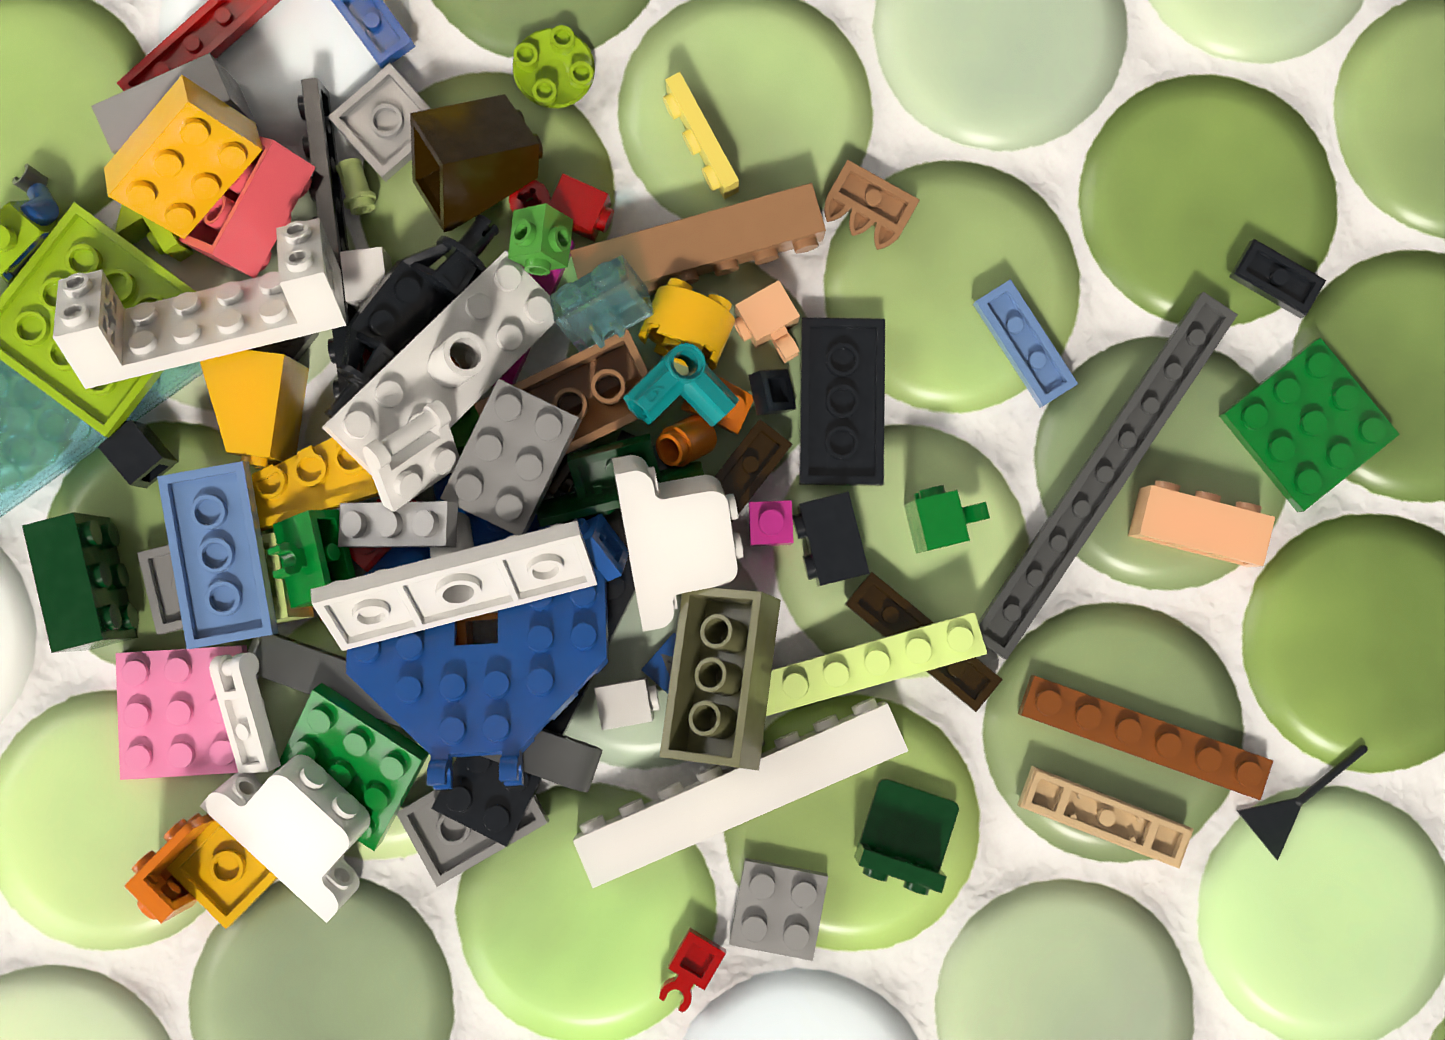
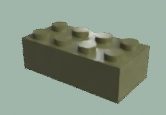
M707 588L682 593L659 757L759 771L780 599L760 591Z

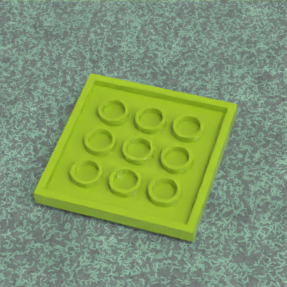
M74 202L0 296V360L97 432L109 438L121 428L164 370L85 389L53 339L58 280L76 273H90L103 270L125 309L140 303L156 302L176 297L185 292L197 291Z

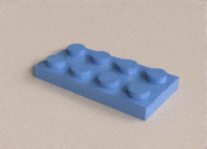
M240 461L157 476L187 650L277 634L278 627L249 462Z

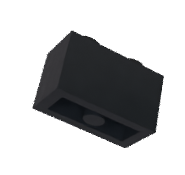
M849 491L800 503L797 506L799 514L792 515L797 538H805L809 554L802 556L808 580L816 579L818 587L870 574Z

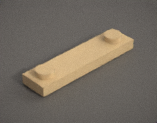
M1031 766L1017 804L1021 808L1180 869L1194 830L1189 826L1034 766Z

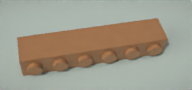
M809 183L570 250V254L586 306L595 305V309H605L619 303L618 298L635 294V298H644L654 295L658 287L667 285L670 278H677L691 285L699 281L698 276L710 272H715L716 276L727 275L739 269L738 265L754 260L756 265H761L778 259V253L794 249L796 254L814 250L819 246L818 242L823 241L826 229L813 184Z

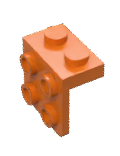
M197 813L188 821L185 819L180 820L164 835L163 838L167 843L156 853L153 850L148 852L132 867L131 870L135 875L124 887L138 900V908L150 919L158 920L162 924L189 909L197 902L166 868L214 821L209 814L202 816L200 813Z

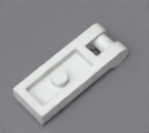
M250 652L239 653L234 656L222 655L214 657L210 662V675L238 773L269 772L281 766L276 743L272 736L265 711L264 700L261 697L256 679V674L259 670L257 657Z

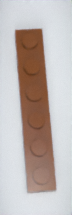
M1035 675L1030 676L1018 714L1257 800H1261L1274 761Z

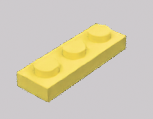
M678 72L665 79L667 95L663 96L664 104L673 120L680 117L686 128V131L682 132V136L691 154L699 153L706 167L701 170L708 186L712 191L719 189L724 200L738 193L739 179L682 74Z

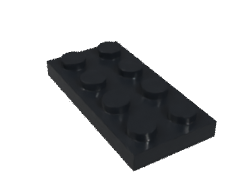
M802 317L799 485L883 486L885 319Z

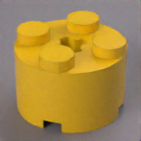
M670 278L666 286H661L657 289L638 337L644 344H646L648 338L656 343L654 352L662 357L679 344H693L704 354L706 363H709L708 367L714 370L717 367L735 323V318L730 313L732 303L726 298L715 294H710L706 297L692 291L693 287L687 282L677 278ZM674 358L675 363L688 367L683 360Z

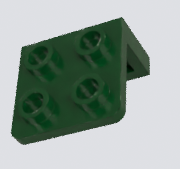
M887 778L881 779L877 784L854 855L858 865L864 867L862 873L887 882L888 876L905 881L904 888L918 894L928 895L929 890L942 893L947 876L941 870V866L959 812L958 804L953 800Z

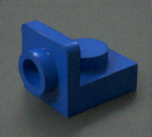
M600 513L588 520L584 518L575 520L578 521L593 568L598 569L607 582L621 576L629 555L628 548L603 515Z

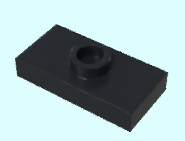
M1256 239L1248 243L1229 276L1231 279L1300 319L1307 315L1326 282L1322 277Z

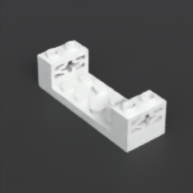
M319 218L308 221H294L286 226L276 228L279 272H269L263 276L239 282H227L218 287L197 292H185L176 297L151 303L144 302L127 309L123 307L103 270L90 273H76L58 280L53 339L85 389L346 326L341 270Z

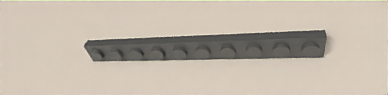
M1205 292L1197 295L978 621L985 647L1001 658L1008 659L1238 314Z

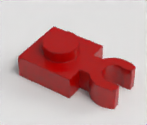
M689 928L668 964V969L677 975L667 979L662 984L659 999L664 1001L671 990H679L684 997L680 1001L678 1010L682 1013L685 1012L691 1004L692 986L696 985L705 991L726 955V949Z

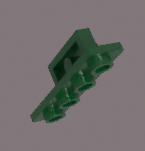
M650 433L567 454V462L576 492L543 500L537 512L539 526L565 524L580 517L596 516L600 513L605 516L612 513L616 508H620L612 458L629 455L641 457L648 467L655 468L657 483L704 475L701 462L696 461L683 467L676 466L659 471Z

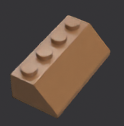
M626 329L513 384V386L582 420L565 454L567 455L638 420L628 409V405L623 397L649 371L629 330ZM490 396L474 404L479 416Z

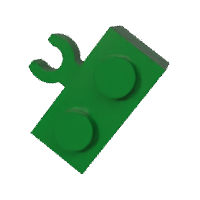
M944 485L920 490L918 493L913 494L914 501L904 505L916 554L970 541L966 524L990 518L986 502L962 507L958 490L945 492Z
M340 509L307 510L273 524L277 545L267 549L268 555L276 554L280 556L282 568L273 571L272 574L274 578L285 579L291 608L313 606L311 601V589L329 585L334 581L356 578L349 547H338Z

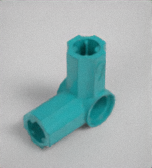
M689 343L679 344L669 351L623 397L628 405V409L638 419L645 421L648 425L679 395L711 427L726 416L739 401L735 394L706 365L705 356L702 351ZM674 358L681 359L687 364L688 376L681 375L676 371L673 363Z

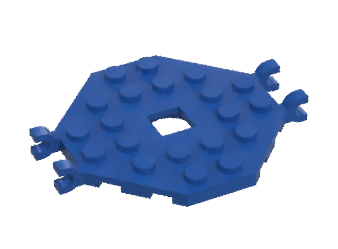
M449 473L433 485L436 501H444L440 498L452 473ZM458 507V512L464 513L470 519L474 547L515 535ZM536 514L528 533L549 528L550 525L540 527ZM392 548L364 575L381 569H391L431 558L430 548ZM594 568L597 585L498 610V643L456 645V621L347 650L346 674L431 755V761H429L427 768L428 786H433L434 790L453 789L452 757L502 755L499 763L500 782H504L505 786L523 785V752L535 741V736L552 719L555 720L578 695L577 692L594 674L597 675L609 662L607 580L598 569Z

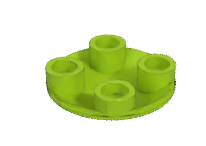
M559 25L554 28L538 30L527 36L514 49L513 76L516 85L527 99L539 106L564 108L573 105L586 95L593 83L595 75L593 55L587 44L567 26Z

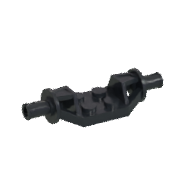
M479 214L459 241L448 236H441L435 245L402 258L393 265L346 325L343 362L337 370L346 379L345 381L348 384L330 408L324 412L330 419L487 269L478 257L494 236L499 233V229L495 224L488 227L492 222L490 219ZM445 256L447 258L436 270L429 268L441 257ZM367 348L372 353L360 372L357 368L364 350Z

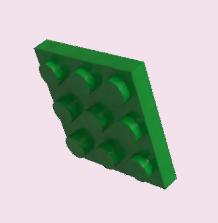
M1321 337L1313 340L1219 415L1297 513L1308 509L1400 435Z
M321 682L312 690L279 760L281 766L275 768L273 774L296 755H306L313 759L366 808L370 815V826L357 841L375 851L383 842L429 753L415 742Z

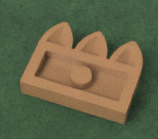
M847 160L827 195L824 212L827 222L835 221L847 212L851 213L849 228L852 236L865 232L873 225L875 227L874 243L876 249L879 250L890 246L900 237L920 199Z

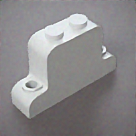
M629 455L612 458L643 632L660 629L672 621L674 609H678L676 595L729 584L736 577L738 570L736 559L743 558V548L740 534L732 533L731 520L738 519L734 494L725 495L719 480L711 475L657 483L655 468L648 467L641 457Z
M306 755L294 756L270 776L263 785L247 773H235L208 795L200 805L205 812L326 923L359 888V877L355 870L346 863L344 854L368 829L371 821L370 815L354 796L348 793L310 757Z

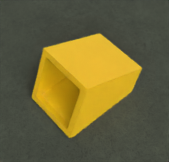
M244 350L200 361L227 453L240 456L241 461L249 462V465L254 466L256 469H263L271 464L277 465L297 455L309 368L285 354Z

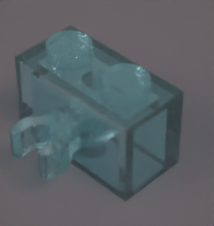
M623 255L610 262L599 264L592 272L573 283L564 284L557 292L550 295L554 322L579 352L595 344L599 348L604 347V340L616 334L619 338L624 336L626 329L654 314L648 288Z

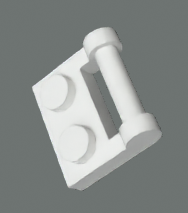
M434 400L423 408L424 413L382 441L375 439L363 447V454L383 506L393 512L454 471L460 457L449 426L451 415L446 406L439 400Z

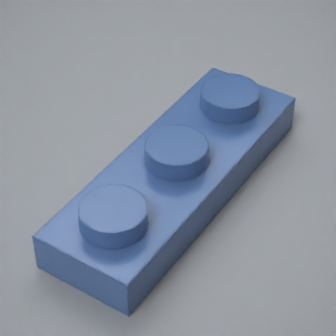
M1011 279L973 303V306L1039 408L1078 384Z

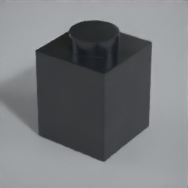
M131 419L125 421L121 428L98 446L131 486L147 489L157 480V476H162L178 463L176 458L147 424Z

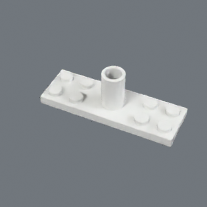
M505 250L322 428L371 474L363 454L364 446L375 439L382 441L424 413L423 408L434 400H439L448 409L451 415V422H449L451 428L565 311L520 264L508 258V251ZM450 356L457 360L460 368L453 363Z
M458 512L456 547H429L431 556L429 559L391 569H381L371 574L348 580L334 581L329 585L311 589V601L338 646L344 651L597 585V580L578 521L555 524L546 529L523 535H513L503 540L474 547L470 519L464 513Z

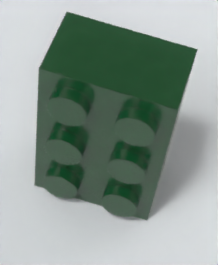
M72 512L22 525L51 653L92 650L138 638L136 628L139 625V618L135 607L129 602L126 589L129 586V575L124 564L120 563L117 546L120 544V537L110 517Z

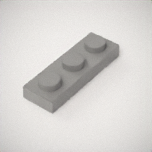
M449 501L408 502L395 512L383 506L382 502L340 503L338 547H456L458 503Z

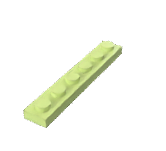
M975 611L772 669L766 716L987 654Z

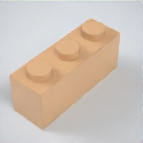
M1155 481L1154 485L1139 489L1128 534L1129 537L1245 567L1264 566L1275 517L1262 514L1261 506L1247 502H1236L1235 506L1220 503L1221 496L1203 491H1196L1195 496L1179 492L1180 485L1166 481Z

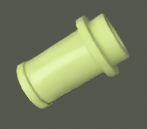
M358 158L345 159L335 166L346 196L343 201L344 206L350 209L353 215H363L375 209L374 202L377 199L375 193L369 189L362 168V162Z

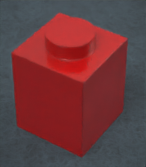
M562 174L548 204L573 219L572 232L594 242L600 231L605 233L608 230L614 216V210L611 209L612 204L608 193L565 174Z

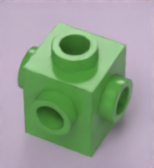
M546 203L514 210L508 258L525 267L524 270L533 275H548L550 270L567 268L572 242L573 219Z

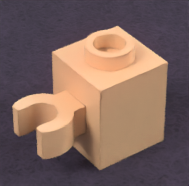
M779 280L735 305L737 318H735L734 327L744 342L750 339L754 347L757 348L771 340L784 364L799 356L800 350L787 330L798 324L800 315Z

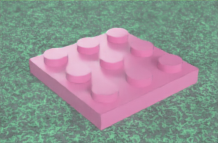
M247 645L115 653L120 780L238 773L209 667L210 662L216 656H234L239 653H247Z

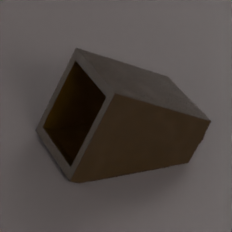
M505 94L410 113L412 182L443 232L452 231L538 178L539 159L543 157L541 140L537 134L531 132L525 123L522 112L519 109H515Z

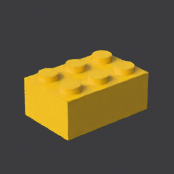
M181 75L104 167L108 197L185 239L263 150L256 123Z

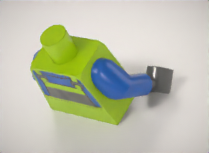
M29 164L25 165L26 169L20 178L15 176L12 183L26 192L30 200L9 201L0 209V277L9 285L58 223L56 219L59 215V207L48 187H46L48 178Z

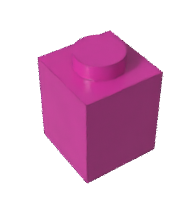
M792 500L749 502L750 547L792 545L794 543Z

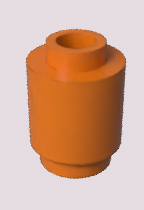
M691 415L663 429L656 440L657 454L666 465L683 467L713 451L717 442L715 429L700 415Z

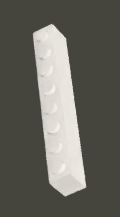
M870 698L852 706L853 714L838 720L836 714L813 723L815 730L799 737L798 732L794 731L774 740L776 747L761 753L759 771L736 767L721 770L720 765H716L696 774L698 781L683 787L681 782H676L662 788L657 792L660 798L644 804L642 798L623 805L618 809L621 814L605 821L603 815L582 823L579 825L582 832L576 834L573 842L592 888L907 752V746L888 703L885 701L877 703L875 698Z

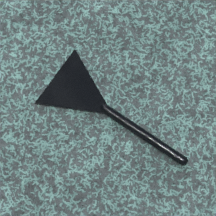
M1360 745L1299 797L1236 811L1278 861L1301 806L1368 751V747Z

